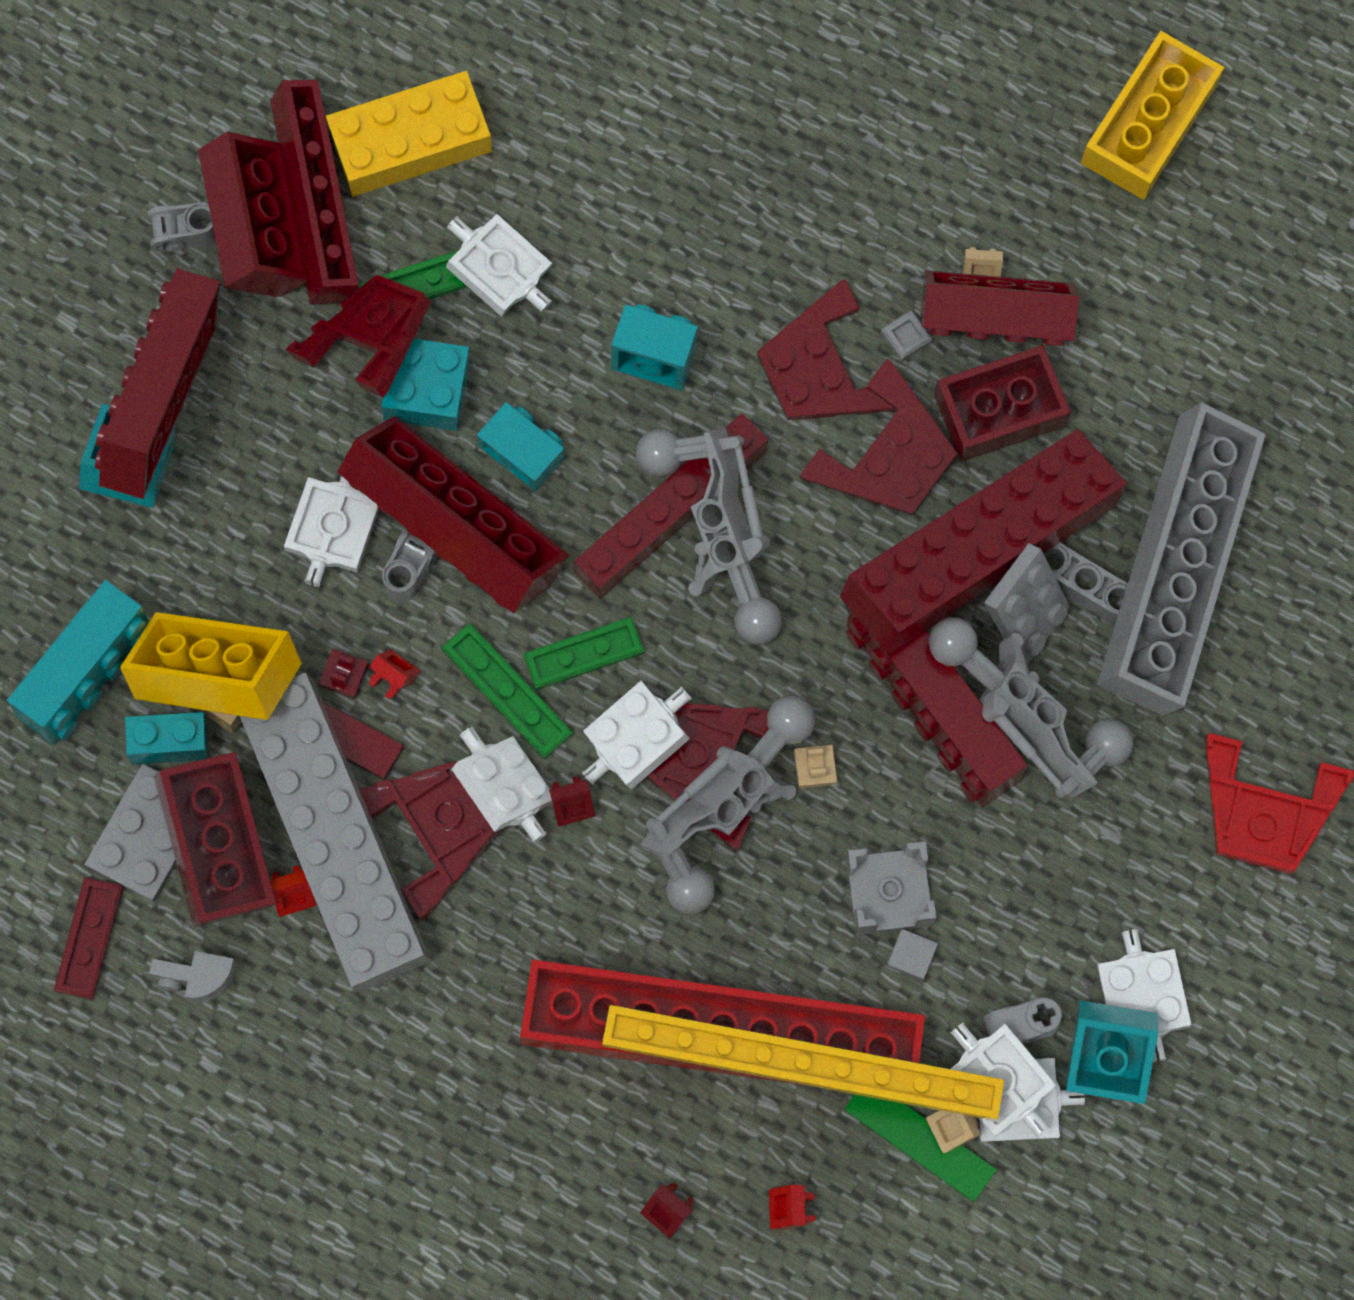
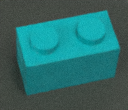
M505 402L477 434V445L536 492L565 459L564 447H562L563 441L551 430L546 429L543 432L533 424V417L520 406L514 409Z
M204 712L125 717L126 755L132 765L199 761L209 758L208 722Z

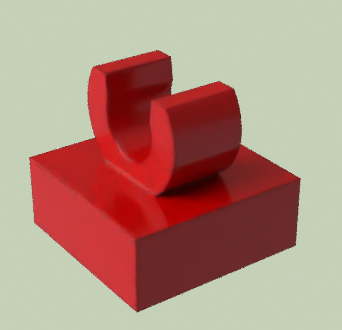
M389 649L378 654L369 668L376 673L372 675L369 685L375 687L384 678L390 684V689L385 697L390 699L396 696L401 689L411 685L421 670L394 650Z
M297 865L292 867L293 873L282 877H279L278 872L272 874L270 883L279 917L317 906L304 871Z
M787 1185L769 1189L770 1229L786 1230L806 1226V1223L814 1222V1215L805 1214V1201L815 1200L814 1194L804 1192V1185Z

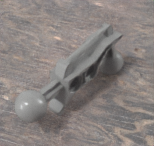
M725 426L704 432V435L678 438L671 431L664 429L648 431L638 442L635 456L639 467L648 475L665 477L671 475L682 461L708 458L711 477L705 496L702 500L691 506L703 541L695 545V552L699 555L698 564H696L694 581L688 587L690 594L699 596L710 590L717 576L728 570L740 603L734 617L735 630L741 639L750 644H768L779 634L783 622L781 611L777 605L761 597L749 561L760 557V554L769 547L770 539L762 532L753 487L750 486L742 451L743 437L740 435L728 436ZM739 473L743 487L741 488V491L743 495L749 526L744 515L743 509L741 507L739 498L737 496ZM715 505L722 511V521L715 515ZM728 541L735 547V557L728 550Z
M961 618L940 620L931 629L928 638L929 649L935 660L945 666L963 665L987 687L979 699L983 704V718L987 722L995 721L1027 759H1031L1056 787L1055 793L1058 797L1063 798L1069 795L1073 798L1098 783L1093 776L1102 766H1118L1130 757L1134 748L1131 731L1120 720L1111 718L1095 722L1085 736L1086 751L1079 758L1073 753L1063 726L1067 709L1038 684L1039 676L1036 672H1029L1026 665L1027 661L1021 650V646L1024 643L1023 638L1019 633H1012L1000 642L999 664L997 667L977 649V635L970 623Z
M781 697L773 703L767 714V727L769 730L748 755L726 746L720 747L717 751L718 759L683 790L684 793L656 819L650 818L647 821L646 826L650 833L640 845L642 849L657 855L670 877L666 886L668 903L677 912L685 915H697L709 907L715 893L713 879L704 869L689 865L680 848L681 844L695 832L712 828L730 835L749 811L756 813L761 809V804L765 802L770 803L781 797L790 800L796 795L794 785L782 780L772 779L765 768L785 744L801 743L811 735L815 726V713L811 705L801 697Z

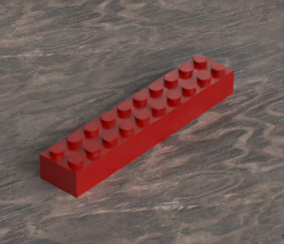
M532 959L520 1042L521 1045L792 1083L603 1047L602 1043L610 1005L914 1063H919L925 1015Z

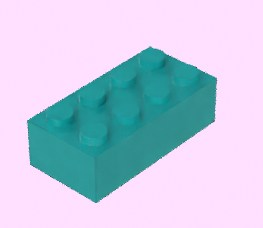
M105 580L6 700L17 718L52 745H55L59 739L66 740L77 726L75 721L77 716L84 708L87 711L92 709L100 699L102 692L99 689L108 678L113 681L121 674L120 667L125 657L129 654L149 623L142 606Z

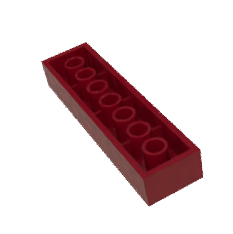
M1076 429L849 574L840 598L885 651L891 654L937 624L940 620H943L998 584L1028 543L1040 548L1044 554L1113 509L1128 483L1079 429Z

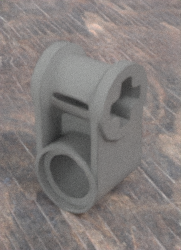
M205 202L177 206H158L148 211V220L152 222L153 239L150 241V247L155 252L179 251L182 248L207 246L216 242L209 205ZM201 220L211 221L210 225L205 229L194 228Z
M406 527L399 536L394 551L382 573L384 593L387 598L397 603L407 602L415 596L423 579L431 570L438 557L431 547L421 539L411 535ZM396 576H405L410 580L404 587L398 588L390 584V581Z
M1044 997L1017 1006H1009L993 1011L982 1018L989 1036L1006 1024L1023 1046H1026L1031 1042L1054 1034L1058 1029L1062 1014L1060 1007L1055 1001ZM1038 1009H1042L1044 1014H1052L1048 1026L1044 1027L1041 1021L1034 1022L1033 1019L1036 1017Z

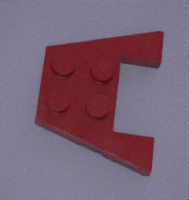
M376 274L339 304L343 309L328 322L322 319L311 327L314 333L301 344L295 340L287 347L286 351L297 361L313 368L338 338L373 352L375 355L354 380L362 389L384 398L431 302L424 293Z
M846 279L838 282L757 351V357L787 420L825 418L847 414L864 415L886 411L897 412L895 408L868 390L867 387L859 390L854 389L825 325L859 311V307Z
M886 359L867 384V389L895 408L897 412L852 471L819 449L799 477L804 481L913 515L955 459L957 452L894 364L889 359Z
M685 703L674 714L677 716L679 726L690 739L646 778L675 801L684 793L683 790L718 759L717 751L720 747L726 746L735 750L743 732L761 739L769 730L767 727V714L769 710H760V708L756 707L741 709L724 708L722 705ZM746 815L730 835L714 828L708 830L731 849L738 851L751 816Z
M458 761L414 772L410 776L395 780L387 779L376 782V785L360 788L371 818L398 804L435 864L434 869L402 889L417 916L422 921L432 913L500 831L494 832L452 771L453 766Z

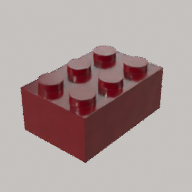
M1044 345L937 380L934 391V398L960 462L1064 428L1071 414Z

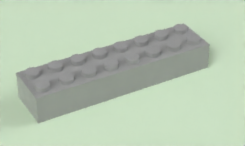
M1202 402L1179 415L1097 686L1162 716L1185 707L1262 449L1265 433Z
M306 672L292 679L268 720L240 716V719L349 983L353 989L360 993L431 962V959L373 820L369 815L368 808L334 731L316 684Z

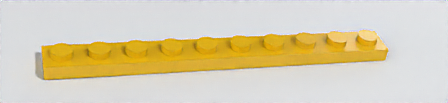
M613 1005L609 1007L602 1043L603 1047L992 1121L998 1120L1004 1079Z

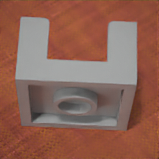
M926 841L908 843L904 850L867 854V849L848 850L845 860L856 935L934 925L937 917L934 899L930 900L926 865L928 863Z

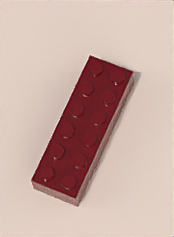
M176 268L171 282L165 281L159 295V303L161 305L158 310L152 309L146 327V330L149 331L147 337L139 338L134 353L136 362L134 366L128 365L126 367L121 387L124 388L121 396L114 395L109 409V417L111 419L108 425L102 423L97 434L96 446L101 447L95 461V469L100 470L99 486L144 499L213 337L217 324L220 281Z
M396 416L389 418L357 437L337 471L339 475L348 481L352 488L361 491L376 503L382 512L391 515L406 527L411 535L421 539L441 559L451 563L465 575L467 580L478 585L492 596L498 605L508 609L513 614L552 585L569 557L567 552Z
M850 610L846 625L849 628L846 631L849 641L857 650L863 648L871 658L868 664L872 672L881 681L885 678L894 689L891 695L896 704L903 711L909 709L917 721L914 722V726L919 735L926 742L931 739L940 750L937 753L940 763L948 772L954 770L963 781L960 784V788L966 798L971 803L978 801L981 807L984 808L1021 781L1028 765L996 722H987L983 718V705L954 666H945L935 660L929 649L928 638L930 634L927 630L891 654H888Z

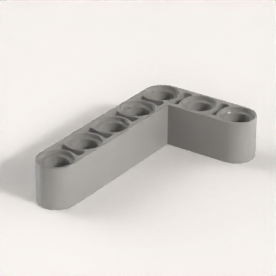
M1061 543L1044 553L1045 558L1054 557L1061 564L1060 569L1052 570L1065 596L1103 619L1116 623L1120 610L1111 607L1108 598L1119 596L1123 599L1128 583ZM1079 576L1088 577L1093 582L1094 588L1090 590L1079 588L1075 578Z

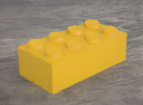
M1160 31L1088 142L1080 164L1140 199L1145 200L1217 87L1224 66Z
M467 70L325 116L328 133L351 197L492 152L491 135Z
M155 612L120 668L134 698L137 700L268 720L302 663L288 631Z

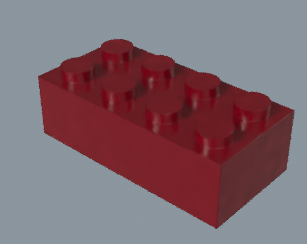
M226 132L198 149L224 287L280 297L309 282L310 278L283 144Z
M925 270L920 315L923 328H929V333L933 335L950 336L952 331L967 332V337L975 339H989L990 334L1005 335L1004 339L1011 342H1027V337L1042 338V343L1047 345L1062 346L1065 345V340H1075L1079 294L1074 283Z
M236 752L159 770L154 779L193 928L268 909L275 905L274 894Z

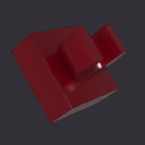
M332 649L318 685L319 687L355 699L369 663L363 659Z
M575 776L572 777V784L561 787L558 781L553 782L549 793L558 827L595 817L587 780L581 781L579 777Z
M675 1183L670 1184L668 1187L662 1184L653 1193L640 1212L641 1215L669 1239L679 1230L693 1211L690 1207L694 1202L691 1196L683 1202L673 1194L678 1187Z

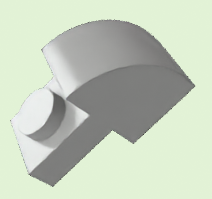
M195 951L191 966L152 959L149 975L154 981H158L157 987L164 990L180 992L181 986H185L184 998L191 1004H200L214 1000L226 991L234 978L237 964L233 958Z

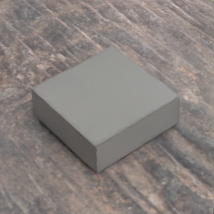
M912 310L883 327L880 331L901 362L933 341Z
M901 929L886 967L923 981L938 943Z

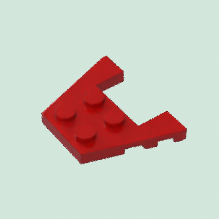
M1208 733L1205 739L1216 855L1292 875L1345 789L1352 781L1354 771L1321 762L1318 766L1311 800L1234 780L1242 741Z

